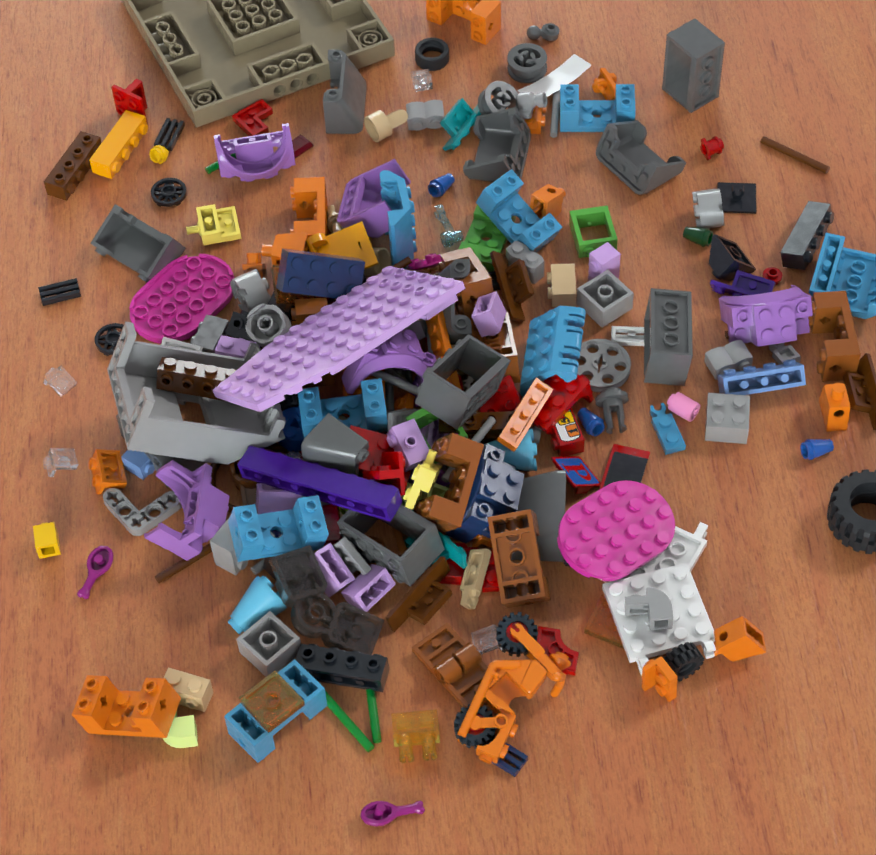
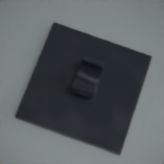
M717 183V189L719 188L721 193L723 213H757L756 183Z

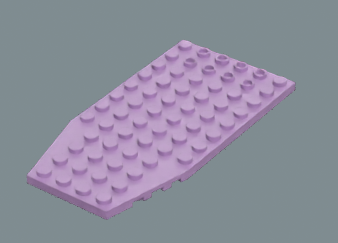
M385 267L378 275L369 277L364 284L352 288L350 293L338 297L331 305L322 307L321 311L317 314L305 318L303 323L292 326L284 335L275 337L273 342L265 346L213 389V393L216 398L262 412L285 400L284 395L297 394L303 391L302 386L312 382L316 384L322 381L321 376L329 372L331 375L338 373L418 319L429 320L458 301L456 294L465 289L464 283L453 278L405 270L404 268Z

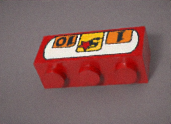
M570 408L548 433L552 437L551 444L553 450H557L559 457L584 452L585 440L572 408Z

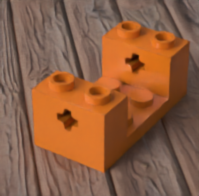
M426 0L427 20L442 26L452 14L471 21V39L487 45L501 29V1Z
M325 177L294 178V186H290L291 198H295L292 199V209L296 211L297 218H314V220L294 221V229H290V233L305 232L308 233V238L317 233H323L325 236H328V206Z
M87 675L72 716L88 734L167 738L181 697L166 678H145L141 691L118 690L107 676Z

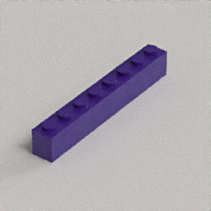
M249 446L237 464L242 477L305 497L319 495V499L322 502L389 522L392 521L403 502L399 489L393 485L381 484L372 479L367 480L358 477L355 474L343 473L334 468L329 469L317 463L312 464L299 458H291L279 452L267 451L262 447Z

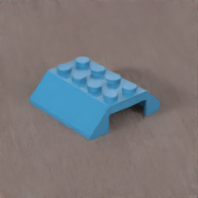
M383 170L380 172L382 201L385 200L392 209V211H387L389 231L385 235H389L391 266L407 256L411 260L414 259V252H417L416 241H413V239H416L415 227L412 228V226H415L414 214H411L415 213L413 201L409 200L411 198L410 186L406 187L405 179L391 171Z
M826 233L809 294L813 297V293L846 291L853 317L868 319L876 316V254L843 247L844 236Z
M558 306L530 321L520 383V394L522 397H524L535 378L543 381L558 375L567 383L577 378L579 363L576 359L580 357L583 329L581 327L585 324L586 316L584 308Z

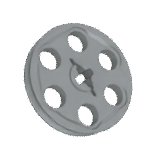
M591 339L582 343L580 357L576 360H583L585 364L578 366L577 374L591 375L593 379L589 380L592 391L601 392L607 388H619L627 381L630 374L631 360L629 354L621 345L607 339ZM593 347L596 348L598 351L596 353H590L587 349ZM614 350L618 354L616 356H610L607 352ZM600 358H602V367H600V372L598 373V364H600ZM621 365L624 366L626 369L624 371H618L615 369V367ZM611 378L613 382L604 383L602 379Z

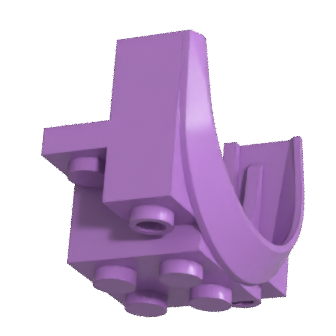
M790 285L791 288L775 292L720 297L721 320L728 326L729 343L742 340L743 343L752 342L757 347L796 341L798 334L810 333L808 317L813 316L811 296L803 292L796 285Z
M403 329L348 365L341 378L346 392L353 394L361 384V381L374 372L387 368L409 369L416 373L412 384L419 387L424 381L422 378L423 373L428 367L432 368L437 359L435 355L422 351L415 332ZM411 393L415 396L414 401H416L418 395Z
M171 460L157 470L155 476L172 489L181 503L184 512L185 529L180 533L163 523H159L158 527L144 534L145 539L171 551L186 561L201 553L203 549L202 544L213 538L226 522L229 510L230 496L211 484L212 466L205 463L192 472Z

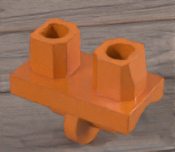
M600 68V75L594 79L592 90L595 93H602L606 100H615L617 77L614 73H608L606 68Z
M247 253V264H242V269L248 270L247 272L257 269L262 279V270L266 269V263H262L261 253Z

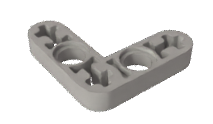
M110 488L103 494L105 506L134 536L145 534L182 507L173 491L163 494L140 511L117 488ZM111 497H113L114 499L117 498L118 504L116 505V502H115L113 499H109V498H111ZM123 509L131 510L128 515L119 514ZM153 510H159L161 512L156 517H151L149 515L150 512Z

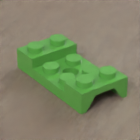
M477 205L473 213L474 219L459 249L471 247L486 270L492 272L495 269L492 265L490 253L492 251L502 253L507 238ZM511 216L513 222H515L516 216ZM485 237L490 238L488 241L482 240Z

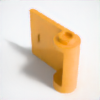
M362 221L328 236H325L323 233H317L306 240L310 252L359 258L365 261L364 270L379 264Z

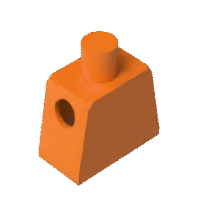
M547 184L531 195L530 208L540 219L548 213H551L556 218L561 212L566 192L560 187L556 188Z
M308 233L277 234L273 245H262V256L271 257L273 267L279 269L282 248L308 252L309 248L306 242Z
M844 383L826 384L823 386L819 397L826 432L847 430L850 402Z
M744 616L714 631L715 656L723 654L730 661H737L766 653L763 632Z

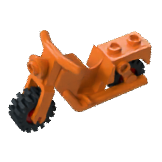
M514 612L510 613V616L507 617L505 615L503 620H500L497 627L496 640L498 641L499 648L502 647L504 653L507 651L510 656L516 654V657L524 654L529 660H493L490 662L471 704H468L467 708L462 707L454 720V732L457 741L462 745H466L467 748L473 746L479 759L488 764L492 762L497 764L500 758H505L509 749L506 743L509 737L514 738L519 725L515 724L516 715L509 707L510 702L520 696L531 699L545 682L546 677L556 682L550 691V695L554 698L558 697L566 681V675L562 670L571 665V662L568 660L569 657L564 653L556 652V654L547 656L542 646L537 642L538 632L537 625H534L535 621L533 619L530 620L527 614L522 616V612H518L517 615H514ZM484 703H486L495 712V717H493V713L491 710H487V707L484 706Z

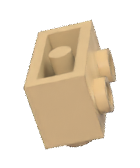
M551 264V272H547V284H551V287H548V299H552V307H576L575 264Z
M168 667L164 678L181 697L179 705L205 712L213 695L211 680Z

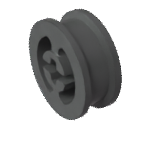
M532 43L519 44L513 47L507 55L508 74L513 80L520 83H534L546 75L547 54L539 45Z
M492 82L478 97V108L481 115L505 110L507 107L508 109L516 107L519 111L517 103L518 92L506 82Z

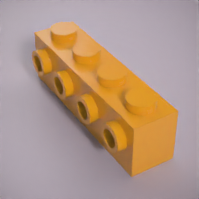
M127 110L123 113L90 158L92 173L112 179L120 171L125 160H128L133 149L138 146L139 141L148 131L144 115Z

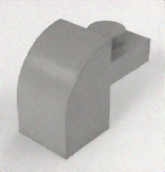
M649 587L646 589V595L644 596L635 594L625 597V616L648 615L649 630L672 629V604L664 592Z

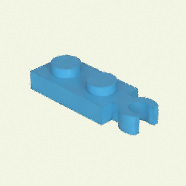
M661 403V410L659 411L655 410L654 406L651 405L650 415L653 417L651 423L665 455L685 450L686 444L672 413L666 414V405Z

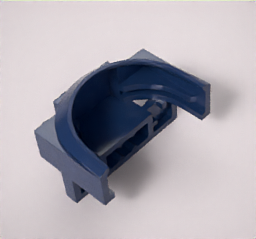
M487 443L484 445L462 525L460 528L445 532L447 536L465 544H468L478 534L491 539L487 517L512 513L518 510L524 474L515 470V466L504 462L505 451Z

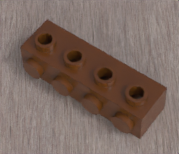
M80 131L44 180L47 195L68 200L71 194L75 192L78 184L83 181L86 173L91 169L89 160L102 143L99 136Z
M162 357L157 368L156 389L225 401L216 398L213 389L236 370Z

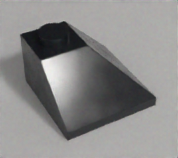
M716 234L712 236L709 265L717 279H724L730 282L734 280L737 270L749 274L756 270L737 243Z

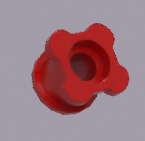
M714 136L708 141L705 138L701 139L700 150L707 160L711 159L710 155L722 153L724 144L721 138Z

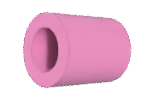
M680 392L672 394L667 401L669 405L668 410L689 422L694 420L701 407L699 403Z

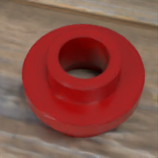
M775 267L766 268L762 275L765 279L775 281V285L782 280L783 276L782 272Z

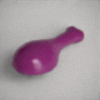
M99 546L88 556V577L83 587L78 591V597H83L85 600L89 599L90 590L96 579L110 569L114 555L108 546Z
M421 800L403 806H395L386 801H375L367 804L361 810L360 817L365 824L378 827L387 825L402 815L423 814L425 808Z

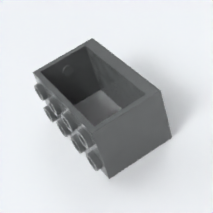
M696 19L683 24L667 34L662 89L690 113L719 97L725 42Z
M651 288L644 316V383L685 386L693 356L692 294L690 291Z
M468 334L463 340L459 339L453 349L449 348L442 359L439 357L432 368L428 367L422 375L424 381L416 391L418 396L415 403L458 430L498 391L511 360ZM457 369L476 380L466 392L446 381Z
M402 504L391 522L380 519L415 541L401 557L364 535L379 518L348 510L337 521L340 535L353 543L355 549L367 563L372 562L376 563L377 566L385 567L388 573L399 583L404 582L411 587L445 550L436 525Z

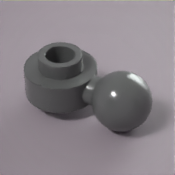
M553 23L543 25L542 29L533 25L527 29V36L531 40H536L542 36L547 41H555L558 39L560 29Z

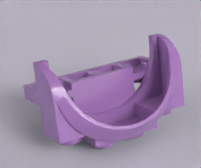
M282 124L283 131L221 141L220 135H214L221 178L237 176L240 177L241 181L246 182L262 178L269 179L278 175V171L281 168L287 169L296 165L289 124ZM273 147H278L275 152L273 151ZM235 153L236 159L233 158L231 154Z

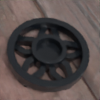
M177 178L161 179L151 188L152 199L160 207L178 206L187 194L185 184Z
M108 324L97 331L95 344L101 353L106 356L113 355L114 348L121 334L117 329H123V324Z

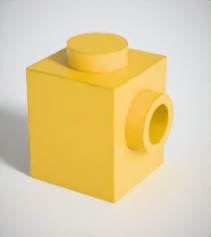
M55 522L41 523L40 525L33 526L35 548L39 559L61 555Z

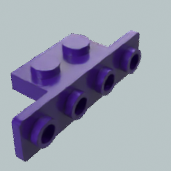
M739 270L736 272L732 286L715 280L710 281V286L714 292L719 294L729 293L732 296L773 292L776 284L775 281Z

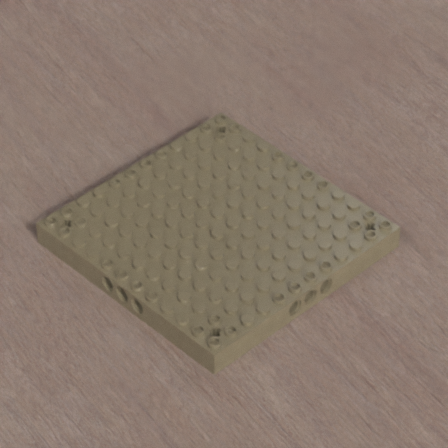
M121 0L196 128L233 115L260 99L269 102L331 79L328 50L343 51L357 69L395 56L394 39L367 0Z

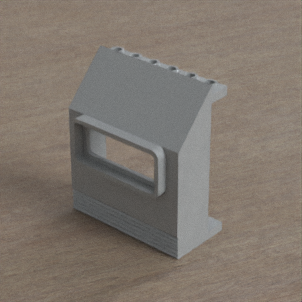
M125 322L107 371L128 451H144L149 454L187 460L230 464L241 459L249 446L265 448L285 439L282 430L285 426V417H283L280 403L262 412H258L227 401L156 389L157 368L162 357L238 370L260 351L257 343L250 342L244 358L135 341L137 334L134 323ZM177 400L200 404L206 424L183 421Z

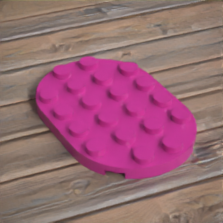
M199 254V256L193 257L185 255L173 260L134 295L129 308L131 323H134L135 331L143 338L154 343H162L163 337L178 341L191 338L197 333L199 323L203 322L206 315L215 317L232 299L233 293L230 281L234 279V274L231 268L222 259L209 254Z
M617 481L601 488L566 511L558 525L557 543L563 558L581 575L590 578V576L599 578L602 581H615L634 572L666 550L674 537L675 519L669 504L655 489L635 481Z

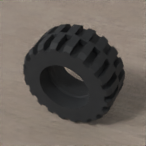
M868 469L862 470L861 473H858V471L852 472L849 477L846 475L840 479L839 483H836L828 505L827 520L829 521V529L834 531V537L837 540L841 539L844 546L847 548L850 546L856 552L861 550L865 551V554H872L876 552V520L865 519L852 509V506L860 503L876 505V470L869 472Z

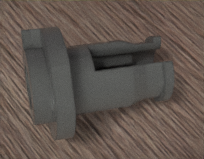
M620 388L604 389L595 398L596 405L603 408L604 420L607 424L606 432L608 434L613 433L611 413L617 412L619 432L623 433L627 430L624 424L625 413L623 404L629 401L628 393Z

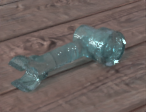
M443 205L434 206L436 209L434 215L441 221L446 232L440 234L442 245L446 248L453 246L454 243L463 241L462 231H455Z

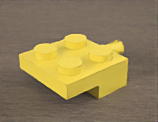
M215 204L196 207L197 225L186 227L187 235L199 233L202 237L203 246L241 239L235 206L216 209Z
M429 449L425 461H423L422 465L418 464L411 477L414 483L407 488L404 495V500L407 501L405 507L413 510L416 503L420 500L422 492L429 493L434 487L442 467L434 463L437 451Z

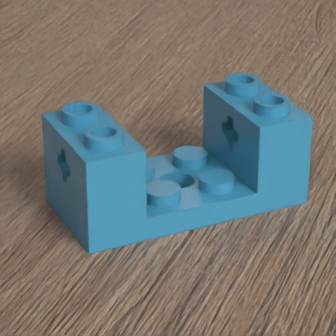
M560 84V132H604L607 124L635 120V84H616L615 100H579V84Z
M511 169L486 187L477 199L476 204L511 244L514 241L522 242L530 251L537 253L554 240L562 226L551 213H548L542 219L535 214L518 194L524 182ZM511 216L518 217L520 223H514Z
M382 378L361 381L362 394L320 400L318 387L305 388L299 392L298 400L304 439L328 413L347 427L352 425L378 433L388 432ZM341 414H348L350 416L347 420H340L338 418Z
M319 495L297 498L291 510L257 514L255 504L233 507L228 521L237 562L319 550L323 548L329 536ZM278 530L282 536L274 538L270 531Z
M294 659L224 716L228 734L259 763L276 749L273 735L301 712L311 720L327 707L325 688ZM274 700L281 702L278 708H271L269 704Z

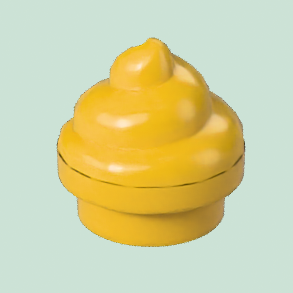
M156 145L149 152L150 159L154 163L162 164L166 162L169 151L161 145Z

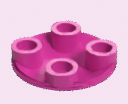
M428 254L422 260L418 258L412 259L408 269H432L439 265L438 262H441L440 254Z

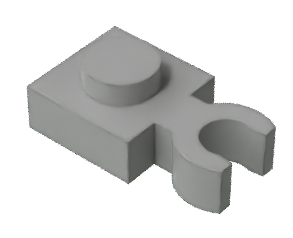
M785 342L769 345L772 357L779 365L783 364V361L791 359L800 363V355L791 345L785 346Z

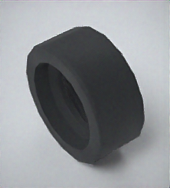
M439 38L423 39L415 47V61L421 69L427 71L440 70L449 62V47L445 41ZM428 51L441 53L440 56L434 58L423 56Z

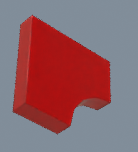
M538 626L537 642L542 646L547 656L556 654V652L567 655L571 665L562 670V672L575 675L579 652L571 650L564 644L561 639L560 629Z

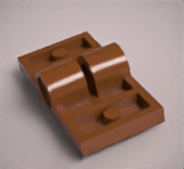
M446 623L412 646V652L460 706L467 708L475 696L487 670V665L482 661L477 648L470 642L466 644L452 627Z

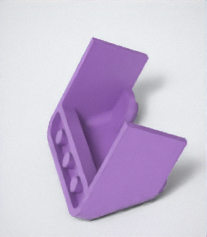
M395 159L354 177L346 184L337 221L342 228H347L362 221L369 237L378 238L389 231L387 211H392V209L385 200L382 201L380 172L383 170L391 171L404 178L406 186L411 183Z

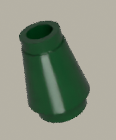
M685 227L683 238H687L702 247L711 245L714 233L709 228Z

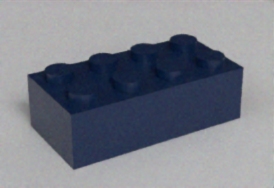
M282 248L276 288L286 293L337 299L342 295L350 293L355 286L362 285L365 261L354 257Z

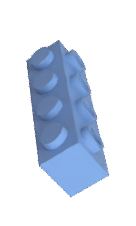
M794 359L785 360L780 365L766 363L763 364L762 368L747 366L743 367V371L737 372L735 369L724 370L723 374L717 375L719 393L749 395L806 385L804 365L796 362Z

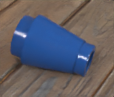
M447 173L431 180L428 185L429 193L433 197L443 196L455 182L453 175Z
M582 408L578 411L577 416L587 434L598 436L604 431L603 419L587 408Z
M806 439L800 446L803 458L809 460L832 452L834 449L831 439Z

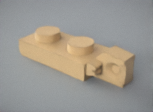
M487 548L471 549L469 553L467 567L465 568L460 586L462 591L460 605L467 609H475L479 601L478 597L484 583L492 552Z

